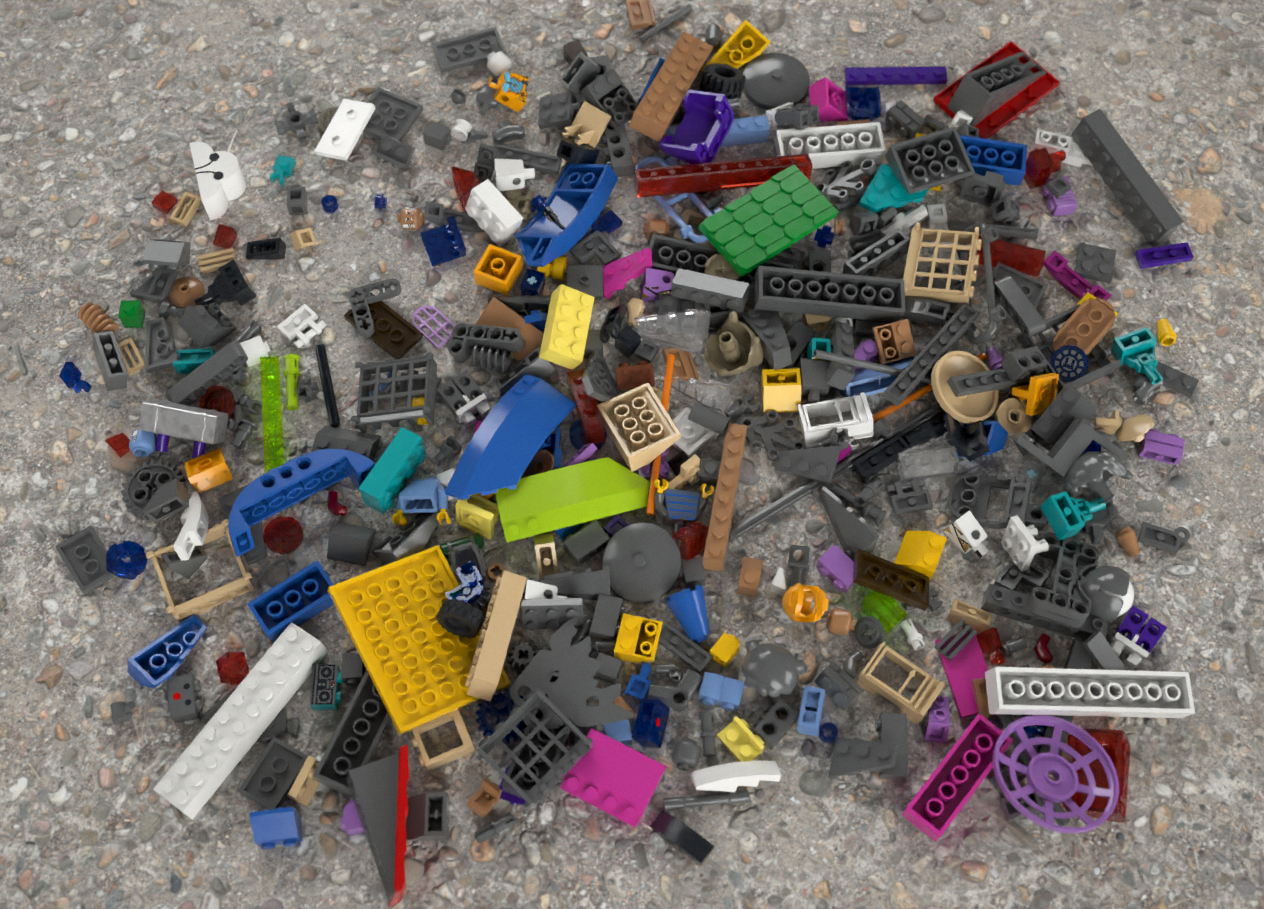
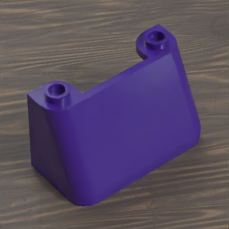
M689 89L682 100L686 113L673 137L665 135L661 139L659 146L668 155L695 167L708 169L733 123L734 113L725 94Z

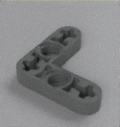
M391 278L349 291L348 298L358 332L362 337H370L375 331L368 304L398 296L402 290L401 284L397 279ZM374 289L380 291V293L376 296L370 294V292ZM356 295H359L361 303L357 304L355 299ZM360 309L367 311L363 316H359L356 313ZM366 321L368 330H364L362 322Z

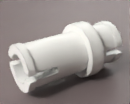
M908 619V622L904 620L900 623V627H902L908 638L907 642L909 645H912L914 651L926 646L922 640V634L918 633L911 619Z

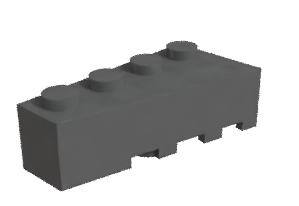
M755 309L741 314L742 323L746 324L760 338L764 358L772 368L778 370L791 365L790 345L778 311Z

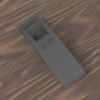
M905 297L906 312L902 318L910 319V321L921 325L925 321L943 327L957 311L949 309L950 305L917 297Z

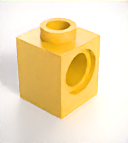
M724 632L711 648L709 654L713 656L715 662L726 668L739 652L741 644L737 637Z

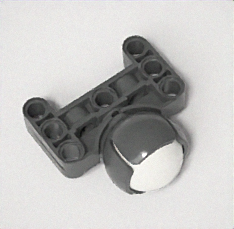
M1046 532L1043 535L1042 539L1046 540L1045 542L1048 543L1049 549L1038 554L1041 557L1054 561L1049 590L1042 587L1034 588L1026 603V607L1031 613L1078 628L1084 625L1089 613L1096 618L1113 622L1118 616L1123 615L1129 610L1134 600V589L1130 582V575L1125 570L1114 566L1096 568L1099 551L1092 545L1071 538L1059 541L1055 533Z

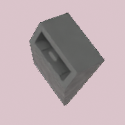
M613 68L581 91V94L589 104L612 116L608 124L615 130L629 122L638 107L637 102Z

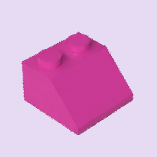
M826 77L809 86L810 105H819L820 121L842 122L848 120L847 94L844 90Z

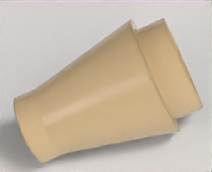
M632 298L627 303V325L638 327L645 305L643 300Z

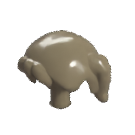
M735 311L729 313V317L720 331L716 334H711L707 339L705 360L710 369L716 371L720 376L740 374L750 367L760 365L763 361L764 354L760 338L746 324L738 321Z

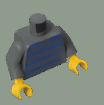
M656 479L654 481V486L657 488L654 497L655 510L665 525H673L674 535H685V527H690L694 522L698 521L704 512L709 499L707 496L713 494L714 487L711 485L710 490L705 492L706 484H702V495H700V492L669 489L668 481L663 479L662 486H659L660 480Z

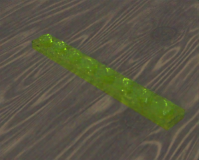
M279 356L260 357L265 473L284 464Z

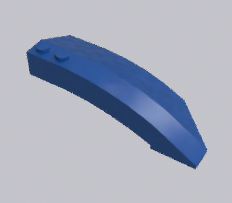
M609 164L566 165L554 190L537 215L519 233H514L528 266L544 267L568 252L591 228L603 210L618 180L617 175ZM546 206L551 207L554 211L553 213L558 216V220L565 227L564 230L555 222H550L547 216L543 215Z
M525 374L498 401L475 432L445 490V495L464 500L469 499V495L481 493V496L497 493V489L501 488L516 489L517 483L536 452L552 431L576 407V404L543 379Z

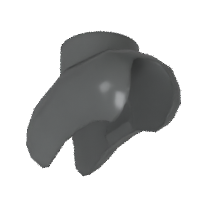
M509 120L503 121L499 124V128L493 132L494 144H503L510 140L523 139L525 137V129L520 124H512Z
M875 229L863 234L853 235L849 238V244L854 251L861 252L884 237H879L881 231Z
M1141 376L1132 386L1137 390L1133 395L1134 402L1137 405H1144L1149 395L1153 391L1160 389V386L1163 385V380L1153 385L1149 378L1146 379L1144 376Z

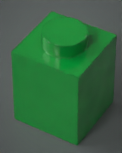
M121 300L118 317L125 328H143L146 312L140 301Z

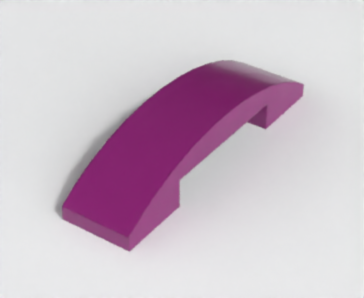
M1055 250L1043 261L1045 268L1052 277L1078 299L1081 300L1087 292L1096 298L1106 301L1112 296L1098 284L1095 287L1068 267L1067 263L1069 261Z

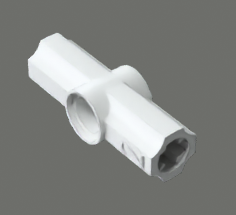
M918 204L905 214L903 212L899 213L890 224L880 230L879 237H885L898 228L905 235H908L912 232V227L916 226V222L920 223L928 218L927 208L923 204Z

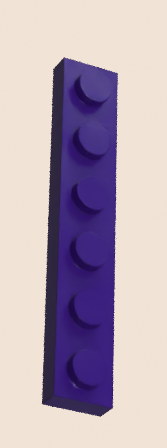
M946 66L845 67L844 70L845 85L947 83Z

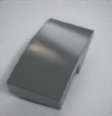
M484 144L479 145L473 181L484 182L488 179L491 182L495 166L494 159L497 157L498 147Z

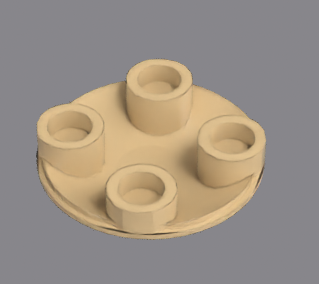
M1136 415L1122 423L1121 428H1118L1116 431V436L1119 441L1133 440L1134 442H1140L1144 439V434L1155 423L1149 415Z

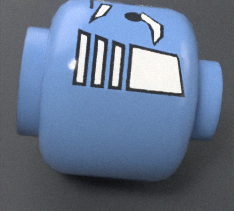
M139 429L134 430L130 437V451L138 457H147L152 454L155 449L156 435Z

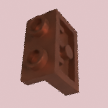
M648 361L637 362V366H630V363L618 364V368H615L617 390L635 389L646 383H649L651 387H655L653 364H648Z

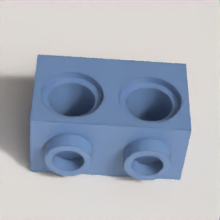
M810 686L804 687L797 725L798 733L818 737L825 701V689Z

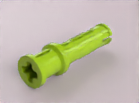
M287 354L283 357L285 362L283 375L286 378V409L295 411L298 409V395L295 390L298 388V378L300 376V370L298 369L300 356L297 354Z

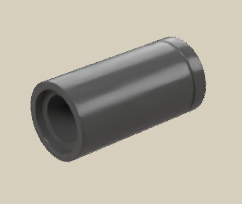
M696 402L688 416V420L721 435L725 433L731 419Z

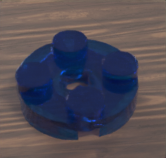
M123 541L122 544L118 545L117 543L113 544L106 554V569L117 577L127 578L128 580L136 579L138 575L144 572L147 566L148 559L145 549L133 541ZM126 557H129L131 562H124L122 558L126 559Z

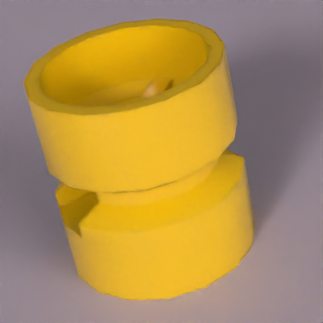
M560 256L544 267L538 266L537 276L545 278L552 276L553 279L563 280L566 272L567 257Z

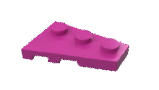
M645 248L603 266L604 297L607 300L613 297L612 294L615 291L625 288V284L632 278H638L645 272L646 268L652 267V251Z

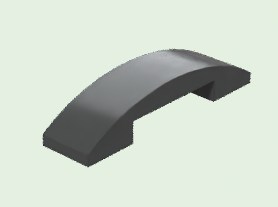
M425 202L424 218L449 229L465 232H485L468 213L444 209V204Z

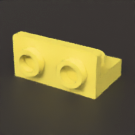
M736 716L728 726L717 734V738L739 762L753 761L763 752L764 742L760 736L754 735L749 730L750 726L744 719H739Z

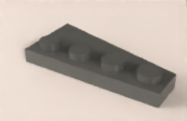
M246 486L218 498L227 519H229L232 506L238 495ZM262 522L250 527L255 548L243 554L248 565L267 557Z

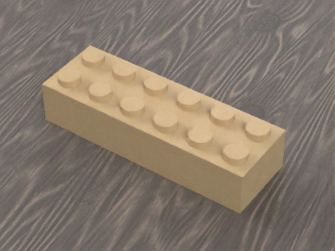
M505 570L502 577H497L491 593V600L486 610V617L481 627L480 638L475 648L476 652L470 665L471 669L466 679L465 686L468 687L466 695L491 701L499 682L527 577Z

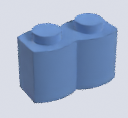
M705 672L698 699L708 706L718 704L726 711L738 710L745 685L744 682Z

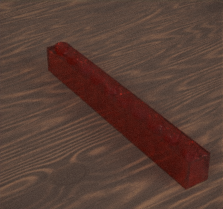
M808 154L635 169L634 189L637 198L757 187L792 165H795L810 181L813 164Z

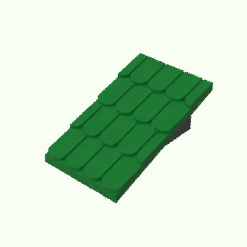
M792 165L772 176L770 180L752 189L750 193L706 218L700 223L698 229L742 277L800 239L811 236L814 230L836 217L838 210L810 183L808 178L795 165Z

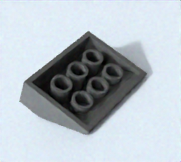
M956 126L890 145L885 154L892 172L908 194L975 174Z

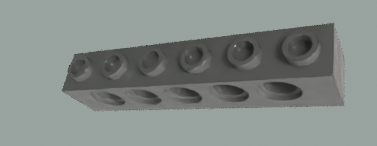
M989 584L984 592L981 609L1073 638L1077 637L1085 641L1096 631H1100L1106 637L1109 621L1096 618L1091 613H1089L1084 625L1077 628L1031 613L1026 607L1030 595Z

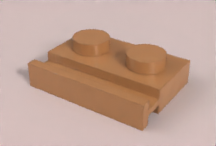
M625 0L632 30L647 28L649 25L655 26V18L650 0Z
M688 346L685 348L663 349L662 356L665 364L668 354L675 355L672 384L688 383L690 381L697 382L699 376Z

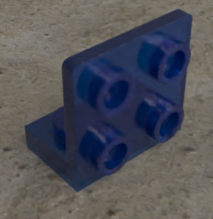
M454 216L447 218L446 225L420 234L433 267L466 256V247Z

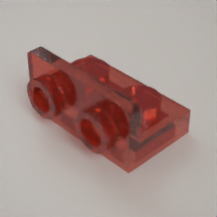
M691 522L690 525L672 533V538L681 540V559L690 560L704 552L709 526H704L700 522Z

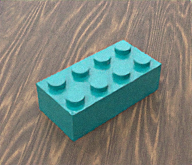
M404 427L399 430L359 487L365 505L382 514H385L387 510L393 507L397 495L405 489L408 479L413 478L417 466L422 464L426 458V451L421 436Z

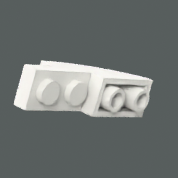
M1037 129L1034 145L1047 155L1077 167H1081L1082 163L1093 166L1089 159L1084 156L1078 144L1071 142L1072 137Z
M197 491L193 492L189 500V507L185 508L180 517L183 527L173 545L175 552H177L181 560H189L194 547L203 545L208 531V512Z

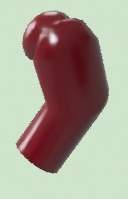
M329 491L328 510L336 516H345L347 507L342 506L338 502V492Z
M1042 633L1034 647V651L1040 661L1049 664L1053 660V656L1047 648L1051 638L1049 635Z

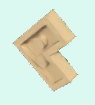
M696 454L681 465L680 474L668 483L669 489L684 490L687 484H693L698 479L700 458Z

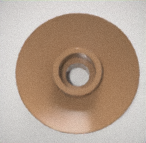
M183 277L174 282L168 298L173 306L184 309L187 306H197L194 300L205 294V288L200 280L194 277Z
M547 450L536 452L524 472V477L553 470L554 457L552 453Z

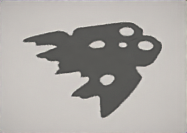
M577 616L563 624L552 635L549 641L552 651L540 650L519 675L510 690L511 698L520 707L525 701L518 695L519 688L527 686L534 693L538 689L541 692L544 691L548 695V699L578 727L619 722L634 715L632 712L613 704V701L621 694V683L601 689L596 687L598 680L593 679V676L604 661H595L594 658H589L591 651L589 646L591 642L590 636L570 646L571 640L577 632V629L574 628L578 620ZM558 670V679L555 682H549L547 675ZM596 696L599 704L589 707L586 705V699ZM542 701L535 707L543 712V718L540 722L552 712ZM555 715L545 727L547 729H556L564 723ZM528 716L523 719L527 727L532 729L537 727Z

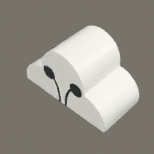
M203 142L189 143L201 200L209 219H217L227 211L228 201L237 199L244 193L246 189L245 178L234 154L227 151L213 152V149Z

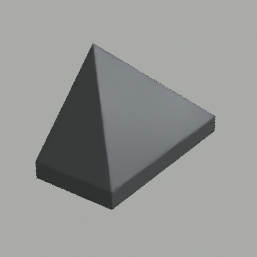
M201 546L194 547L189 560H181L175 551L161 554L168 568L187 579H190L208 558Z

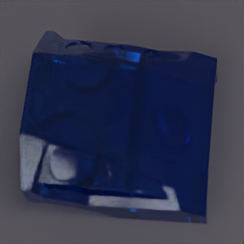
M845 86L846 115L852 120L870 119V121L881 116V94L879 87Z

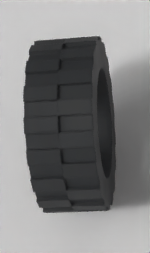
M447 599V601L443 602L436 620L448 632L462 638L471 639L478 636L484 623V616L469 603L457 599Z

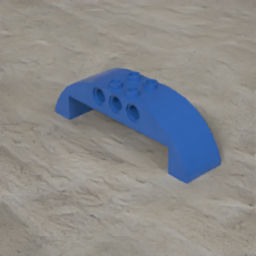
M324 449L288 460L285 464L270 469L267 473L256 478L238 495L229 515V535L235 555L238 557L255 548L250 527L347 477L351 479L359 491V487L375 466L374 462L366 456L353 451Z

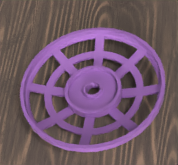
M1032 715L1017 719L1009 724L1000 734L993 752L995 776L1006 798L1026 818L1049 830L1075 834L1097 828L1112 814L1119 796V780L1116 769L1104 748L1085 730L1061 718L1048 715ZM1032 725L1054 727L1052 739L1046 737L1028 739L1023 727ZM1062 730L1078 738L1092 752L1082 757L1073 748L1060 742ZM1016 731L1021 743L1014 749L1011 757L1008 758L1000 753V748L1004 740ZM1033 745H1049V753L1037 754ZM1024 749L1031 758L1028 766L1016 762L1017 757ZM1059 749L1069 754L1076 761L1070 764L1065 758L1058 755ZM1096 759L1100 761L1107 776L1109 789L1096 788L1094 775L1088 765ZM998 761L1009 767L1010 778L1016 790L1009 791L1001 775ZM1082 768L1087 778L1088 786L1079 784L1077 770ZM1015 770L1026 775L1029 785L1020 787ZM1048 774L1054 775L1057 781L1051 780ZM1035 792L1044 799V808L1033 802L1027 795ZM1075 792L1088 794L1085 803L1081 807H1078L1071 799ZM1095 796L1107 797L1108 804L1104 812L1094 821L1085 812L1092 805ZM1022 798L1032 808L1044 814L1045 820L1029 812L1017 799ZM1064 802L1071 812H1054V803ZM1078 817L1087 826L1076 828L1055 825L1054 818L1068 819Z

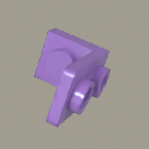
M938 695L928 710V722L924 733V740L945 744L950 728L949 698Z

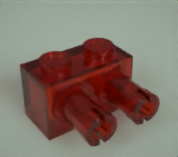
M1046 148L1029 152L1024 175L1029 189L1044 186L1051 173L1060 171V162L1066 159L1064 150L1048 153Z

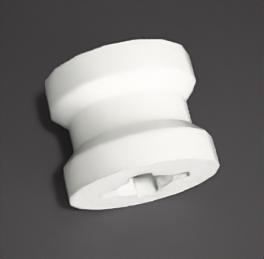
M458 119L455 122V127L451 130V135L459 141H465L468 137L467 133L471 131L472 126L468 121Z

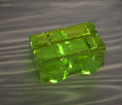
M874 590L861 603L862 611L867 616L879 619L881 625L884 626L883 631L887 634L891 633L908 616L893 598Z

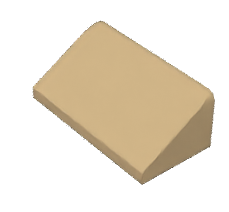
M954 599L947 621L957 624L963 619L964 623L969 624L973 631L975 629L977 634L984 636L993 614Z

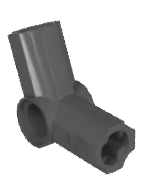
M688 669L675 689L650 685L647 703L669 707L674 711L681 712L686 709L688 702L702 683L703 678L695 671ZM680 696L684 699V702L676 703L674 698Z

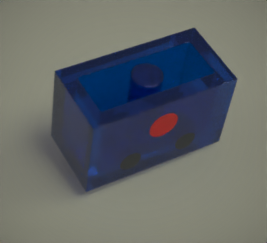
M641 699L631 738L642 747L661 748L670 709L658 699Z

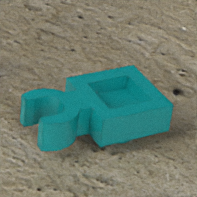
M279 154L272 167L271 183H274L275 179L279 178V184L283 185L285 182L284 176L290 177L296 165V160Z

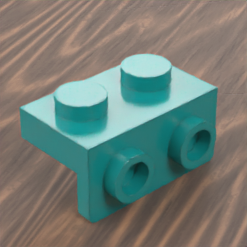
M214 348L177 350L180 361H173V367L177 373H191L216 354Z

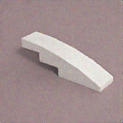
M745 761L697 770L691 773V778L696 790L735 792L737 786L757 787L760 780L779 782L781 773L776 761Z

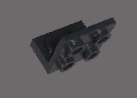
M949 413L944 414V426L948 434L946 436L947 441L958 450L962 457L965 456L971 462L990 452L985 426L981 420L963 428Z

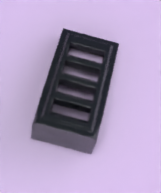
M281 238L247 242L246 259H285L286 243Z

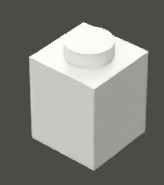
M261 336L240 343L248 356V367L270 359L267 353L270 352L267 341H262Z

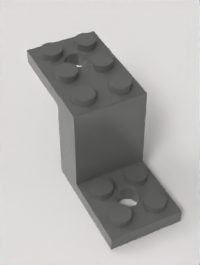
M1074 418L1049 451L1038 443L1036 446L1033 445L1034 440L1023 432L1021 434L1015 432L1011 437L1063 477L1092 440L1107 451L1115 454L1123 462H1126L1130 457L1125 453L1127 451L1125 447L1115 441L1111 443L1110 436L1099 429L1095 431L1094 428L1096 426L1084 418L1081 420Z

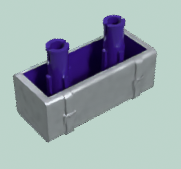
M153 399L142 403L139 430L158 433L155 451L168 452L169 436L193 440L192 458H196L205 454L206 443L217 444L225 440L228 413L172 403L167 400Z

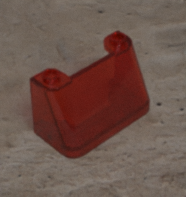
M1082 728L1104 748L1116 769L1119 780L1118 802L1107 821L1124 823L1127 808L1130 742L1123 730ZM1068 734V746L1073 748L1082 757L1092 752L1082 741ZM1096 759L1088 765L1094 775L1096 788L1109 789L1107 776L1100 761ZM1082 768L1077 770L1079 784L1088 786L1087 778ZM1075 792L1071 799L1078 807H1081L1085 803L1088 794ZM1095 796L1092 805L1085 813L1089 817L1098 819L1108 804V798ZM1062 802L1063 808H1065L1066 812H1071L1067 805L1064 802Z

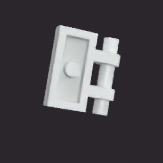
M304 304L280 323L277 328L290 341L297 337L298 340L294 345L299 349L303 345L306 346L312 337L319 335L327 325L323 320L316 324L317 314ZM309 326L311 329L303 334L302 331Z

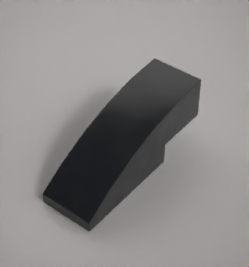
M664 810L650 826L652 830L682 854H686L700 867L714 850V845Z

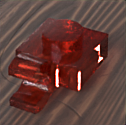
M992 627L977 634L976 637L983 654H989L992 665L1005 663V658L999 651L1003 644L997 628Z

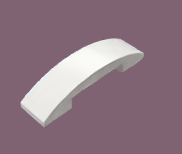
M927 205L929 229L949 230L945 205ZM940 242V244H951V245H952V243ZM939 248L937 258L951 259L952 249ZM957 250L955 254V260H959Z

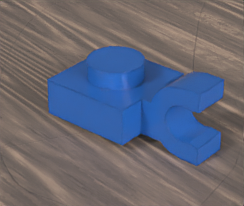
M644 663L638 676L632 674L624 692L626 695L644 702L652 684V681L647 680L652 670L651 665Z

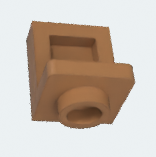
M485 779L482 782L481 788L468 800L467 806L484 818L499 802L502 790L496 783Z

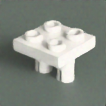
M1018 516L1010 517L1001 544L1012 558L1014 564L1022 572L1029 569L1034 554L1048 551L1049 545L1045 542V539L1039 541L1034 539V537L1038 536V530L1034 525L1026 527Z

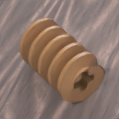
M86 303L78 312L80 320L83 321L93 334L113 331L115 335L119 329V326L114 323L113 319H110V316L98 304Z

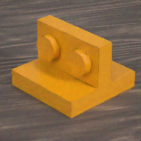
M1049 373L1030 377V384L1012 388V395L1018 396L1019 400L1027 401L1025 414L1033 416L1044 413L1056 397L1059 374Z
M221 448L184 462L188 480L198 494L234 479Z

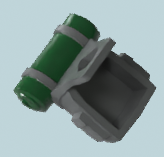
M479 533L469 534V536L440 544L444 557L446 559L449 558L452 564L450 568L458 583L473 581L486 575L487 565L484 556H480L479 550L484 546V539Z

